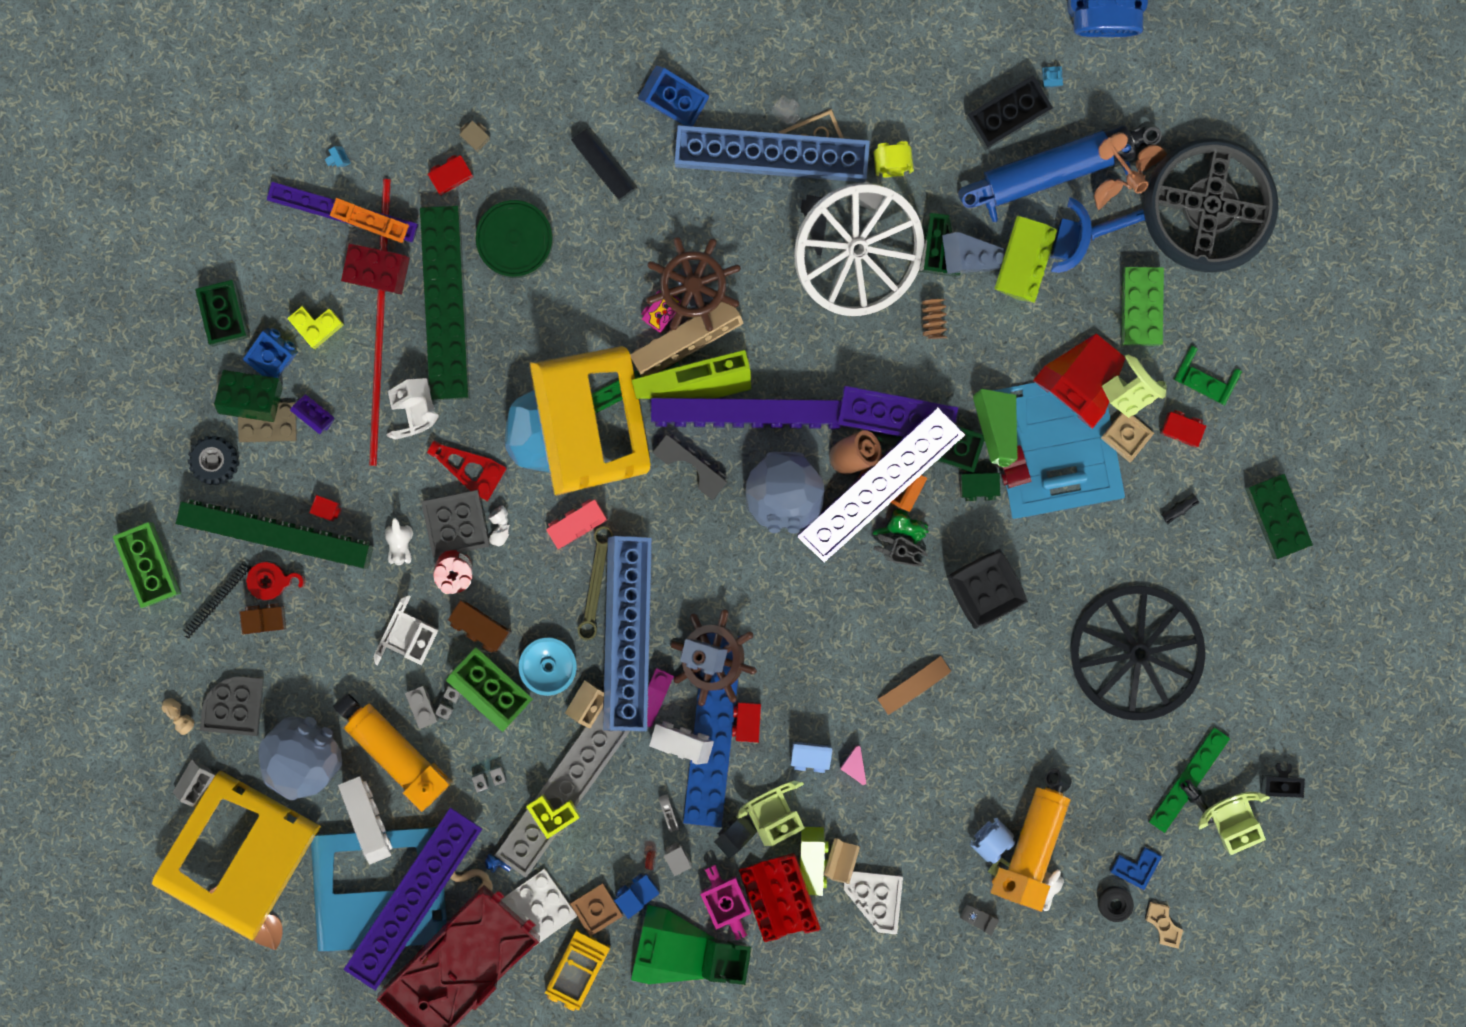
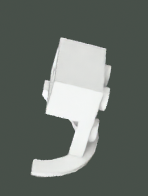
M427 378L407 379L388 391L391 408L406 409L410 428L391 431L387 434V437L400 439L421 433L432 427L439 418L438 413L434 412Z
M411 596L401 598L373 656L377 666L386 647L420 665L424 662L439 629L403 612Z

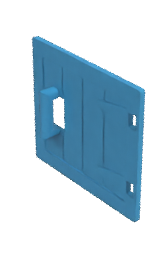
M1036 383L993 390L1011 394L1010 392L1022 390L1023 397L1016 398L1017 446L1021 445L1032 482L1009 489L1006 485L1013 519L1125 498L1117 452L1101 439L1111 426L1108 407L1104 416L1091 429L1078 418L1074 411L1052 393H1047ZM1073 466L1077 468V473L1047 478L1046 471ZM1080 484V491L1051 496L1050 489Z

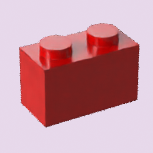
M453 155L446 160L447 163L444 165L438 164L430 169L431 172L428 173V176L440 196L473 178L461 155L458 157Z
M1177 410L1168 412L1160 434L1192 447H1199L1206 429V425L1202 424L1203 421L1192 417V419L1184 417L1185 413Z
M738 702V706H734L733 717L737 718V725H733L732 737H736V741L759 743L761 703Z

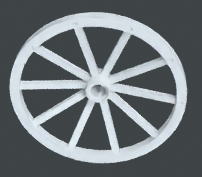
M856 183L843 186L819 200L803 220L796 238L794 252L797 275L808 295L829 311L846 316H862L878 312L898 300L916 278L924 249L923 229L913 207L895 191L873 183ZM870 192L886 196L859 235V193ZM851 194L852 236L844 230L826 209L835 201ZM894 200L905 211L909 220L866 238L890 201ZM822 213L846 241L844 243L807 239L812 225ZM912 226L913 254L868 246ZM859 244V248L854 251L855 245ZM805 246L845 249L807 274L804 261ZM874 253L912 261L904 278L896 286L867 254ZM847 257L828 300H826L815 290L810 280ZM861 259L893 290L885 297L870 304H867ZM854 260L861 306L850 307L835 304L834 301Z

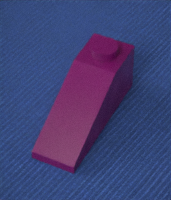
M656 668L648 686L647 726L652 728L674 677L673 674Z

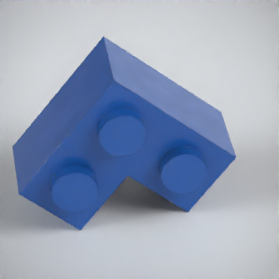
M647 873L645 875L638 874L632 879L633 884L629 887L624 885L616 891L617 896L614 901L628 919L660 894L659 889Z

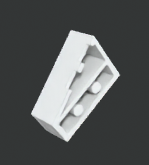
M665 721L662 724L655 725L650 747L668 754L678 755V758L692 760V763L696 765L708 763L714 743L713 740L709 739L708 735L702 733L694 735L691 734L692 730L680 727L679 730L673 728L674 724Z

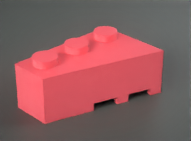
M589 499L581 504L582 508L577 511L573 509L564 514L566 518L561 521L556 519L548 524L549 528L546 531L557 549H561L608 520L596 500L592 501Z

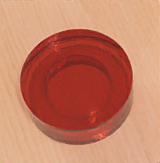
M649 850L645 862L647 870H654L656 851Z

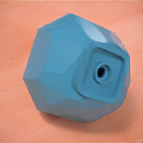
M533 390L516 399L511 404L505 428V448L508 455L519 467L550 473L536 394Z

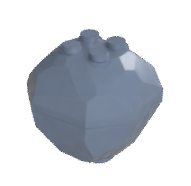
M767 453L766 457L749 474L746 483V509L760 525L767 527L771 533H778L782 528H787L789 533H798L801 528L813 523L819 517L823 508V480L802 453Z
M287 717L281 720L266 735L259 746V762L264 783L289 800L315 795L321 791L342 766L341 750L333 739L332 730L327 727L321 729L316 725V720L312 717H306V719Z

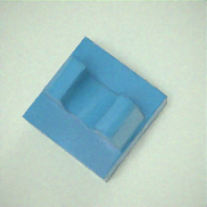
M1062 66L1042 68L1043 88L1063 86Z
M334 146L329 149L331 155L325 159L328 166L345 167L351 164L343 146Z

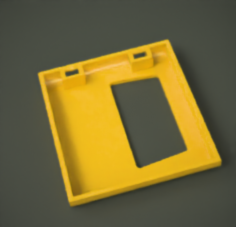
M619 346L530 363L555 495L636 477L649 472L651 466L639 399H636L631 381L635 377L631 356L627 348ZM617 372L632 453L604 463L588 374Z
M219 771L156 872L152 885L253 941L321 826L225 772ZM238 786L245 789L242 795L235 792ZM224 799L258 813L259 817L213 893H210L180 872V867L220 801ZM289 814L297 818L294 824L286 820Z

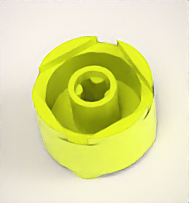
M907 141L898 142L897 145L881 143L873 151L875 174L878 177L879 174H882L884 178L904 176L905 171L909 170V174L914 171L912 149L908 146Z

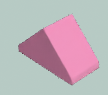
M857 745L840 769L862 785H866L860 745Z

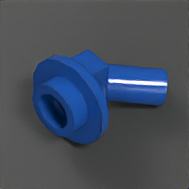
M491 854L487 855V859H485L487 870L494 873L498 866L508 872L511 870V867Z

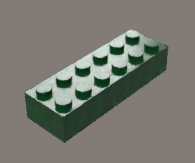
M959 427L965 435L936 461L974 473L985 439L982 434ZM869 431L877 438L879 443L891 447L903 438L901 436Z

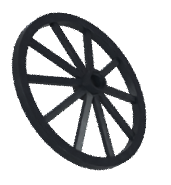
M1124 587L1100 597L1081 616L1072 638L1071 663L1081 690L1101 710L1127 720H1150L1174 711L1194 692L1204 670L1205 642L1196 618L1176 597L1151 587ZM1141 594L1137 642L1111 600L1125 595ZM1147 595H1151L1165 600L1175 608L1144 643ZM1104 604L1108 606L1131 646L1086 627L1093 614ZM1181 612L1191 626L1195 638L1149 648L1176 615ZM1085 632L1128 651V653L1080 662L1079 647L1082 633ZM1195 644L1197 647V660L1193 675L1151 656L1154 653ZM1138 648L1144 651L1141 659L1135 657V651ZM1130 659L1097 694L1091 690L1081 670L1084 667ZM1147 661L1190 680L1185 690L1171 703ZM1135 664L1129 712L1114 708L1102 701L1101 698ZM1141 665H1143L1164 707L1149 712H1135Z

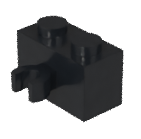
M1277 763L1276 771L1279 773V776L1262 775L1261 793L1273 797L1304 798L1305 778L1288 776L1292 770L1291 764L1287 763L1286 770L1282 771L1281 763Z
M746 815L740 819L736 816L732 817L727 822L729 826H724L717 833L719 837L714 843L729 859L738 853L758 832L755 825Z

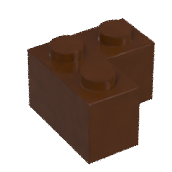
M279 603L267 604L265 609H260V605L245 607V611H240L242 635L286 629L284 606L279 607Z

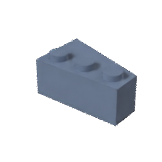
M959 232L942 235L947 274L988 272L1001 269L1005 256L1003 248Z

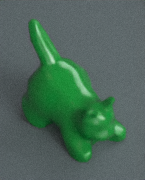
M896 509L892 512V517L888 521L887 527L878 528L872 534L909 535L916 545L918 541L926 537L929 530L927 529V524L920 520H911L908 512L903 509Z

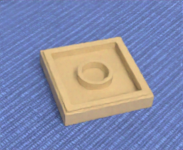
M1121 412L1101 439L1128 462H1132L1154 432L1132 415L1128 418Z

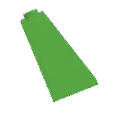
M981 389L973 395V400L991 463L998 464L1000 467H1008L1017 460L1016 395Z

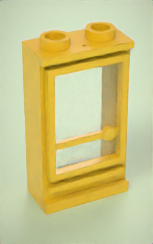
M576 929L545 991V994L548 995L547 998L554 1002L559 1000L565 1003L564 1006L572 1011L575 1009L580 1010L611 946L608 944L606 946L598 942L596 938L588 937Z

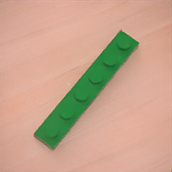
M1213 727L1150 818L1149 823L1164 833L1167 831L1188 801V796L1180 788V785L1184 783L1187 786L1185 780L1189 779L1197 788L1230 740L1229 737Z

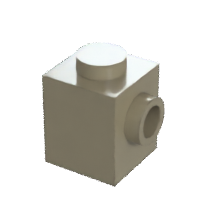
M473 121L470 124L467 122L460 129V137L477 153L490 140V137L485 133L487 129L480 122L477 124Z

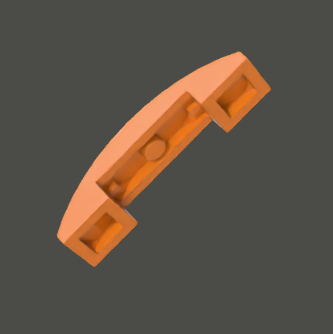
M336 198L330 216L400 243H403L409 228L408 224Z

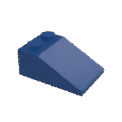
M656 65L637 99L684 126L693 127L710 96L669 70Z

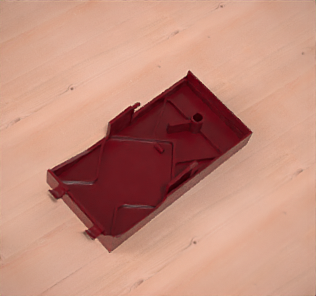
M483 885L378 993L376 1000L406 1027H455L472 1009L476 1010L497 989V982L532 948L540 943V935L532 929L536 924L530 919L524 922L501 901L505 896L500 891L494 894Z

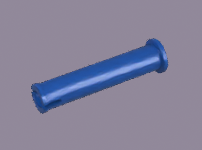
M1143 209L1093 226L1091 240L1094 241L1096 237L1145 221Z

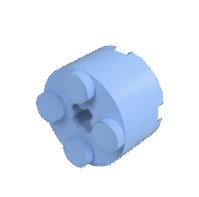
M994 818L995 822L993 823L988 821L974 835L976 838L975 842L972 840L970 842V846L986 862H992L993 864L999 861L1001 854L1005 850L1011 849L1015 844L1013 840L1014 834L998 818Z

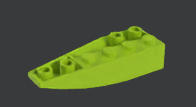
M745 350L631 380L636 399H716L752 389L750 366Z

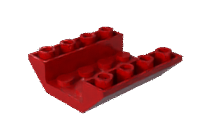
M794 853L767 859L739 869L764 942L777 940L787 934L804 931L806 934L821 930Z

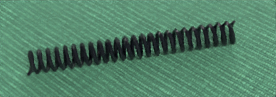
M241 563V565L246 567L247 570L239 566V568L245 572L243 573L239 569H236L239 573H241V575H239L236 572H234V574L239 576L240 578L238 579L234 575H231L233 578L236 579V581H234L229 577V580L234 582V584L226 580V582L232 586L230 587L224 583V585L228 587L229 590L221 586L222 589L227 591L226 593L223 592L221 589H218L221 593L225 595L223 596L216 592L217 595L222 597L221 599L216 595H213L215 598L220 600L218 602L215 599L211 598V600L216 602V605L212 603L210 600L208 601L210 604L214 606V608L207 603L206 605L209 608H211V610L203 606V608L209 611V613L205 612L203 609H201V611L205 613L206 616L198 612V614L204 617V619L200 618L198 615H196V617L202 620L201 622L193 618V620H195L199 624L197 625L196 623L191 621L192 624L197 626L196 628L193 627L191 624L188 625L191 628H193V630L185 626L186 629L191 631L190 634L185 629H183V631L188 634V636H185L186 638H190V635L192 636L193 633H195V630H198V627H201L200 624H203V621H206L205 618H208V615H211L213 610H216V607H218V604H221L223 598H226V595H229L228 592H231V589H234L233 586L236 587V584H239V581H241V578H244L243 575H246V572H249L248 569H251V566L248 567L245 564Z

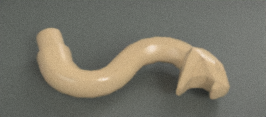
M471 869L462 875L454 872L450 878L455 882H465L472 877H479L482 883L478 890L483 885L490 891L493 890L489 876L480 869Z

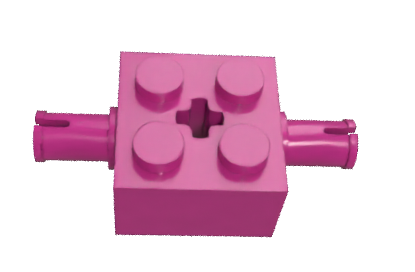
M716 864L712 865L711 869L714 874H712L709 867L704 869L711 882V886L700 891V895L715 928L719 929L725 925H730L735 939L739 940L741 936L738 931H740L742 938L747 936L740 919L751 914V909L736 876L724 881L721 879ZM724 898H726V900H730L729 906L727 907L725 904L721 905Z

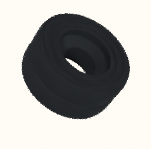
M1118 886L1106 888L1100 894L1098 908L1107 920L1122 922L1132 914L1134 901L1128 891ZM1113 899L1121 901L1119 909L1114 910L1111 908L1110 904Z

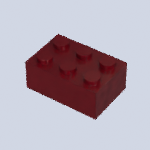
M349 243L341 281L402 295L410 257Z

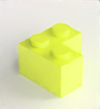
M301 306L287 318L313 349L319 347L344 326L331 309L326 310L315 320L307 309Z
M544 794L526 806L547 839L581 817L571 800L554 810Z

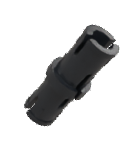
M1192 493L1179 503H1174V506L1161 514V516L1168 525L1179 516H1184L1185 512L1200 502Z

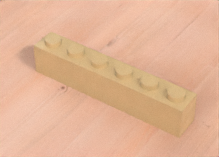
M721 302L714 311L709 313L713 325L712 331L706 330L701 317H695L685 321L676 330L671 329L662 337L652 340L643 348L636 349L630 356L641 377L664 370L744 324L737 309Z

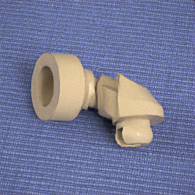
M173 698L165 699L162 704V711L171 720L173 719L177 732L181 735L187 734L194 726V719L189 715H180V706L182 705Z

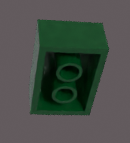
M229 280L195 289L210 346L214 347L250 338L236 281Z
M223 370L214 406L218 414L274 422L283 387L279 378Z

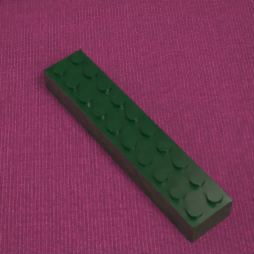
M460 207L420 208L430 396L432 401L470 399Z
M187 499L186 502H180L175 523L177 525L369 569L374 546L369 545L370 541L356 539V542L351 541V537L338 534L337 537H333L332 532L319 530L316 533L313 532L314 528L307 526L295 528L294 523L281 521L278 524L276 523L277 519L262 517L261 520L257 519L258 515L243 512V515H240L239 510L224 508L223 511L220 510L221 506L207 503L205 506H202V502Z

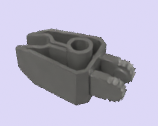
M880 534L878 535V539L888 542L886 549L881 546H874L873 550L884 553L887 561L910 566H924L923 563L916 561L914 556H912L918 553L927 557L928 554L923 549L901 536L894 535L888 538Z

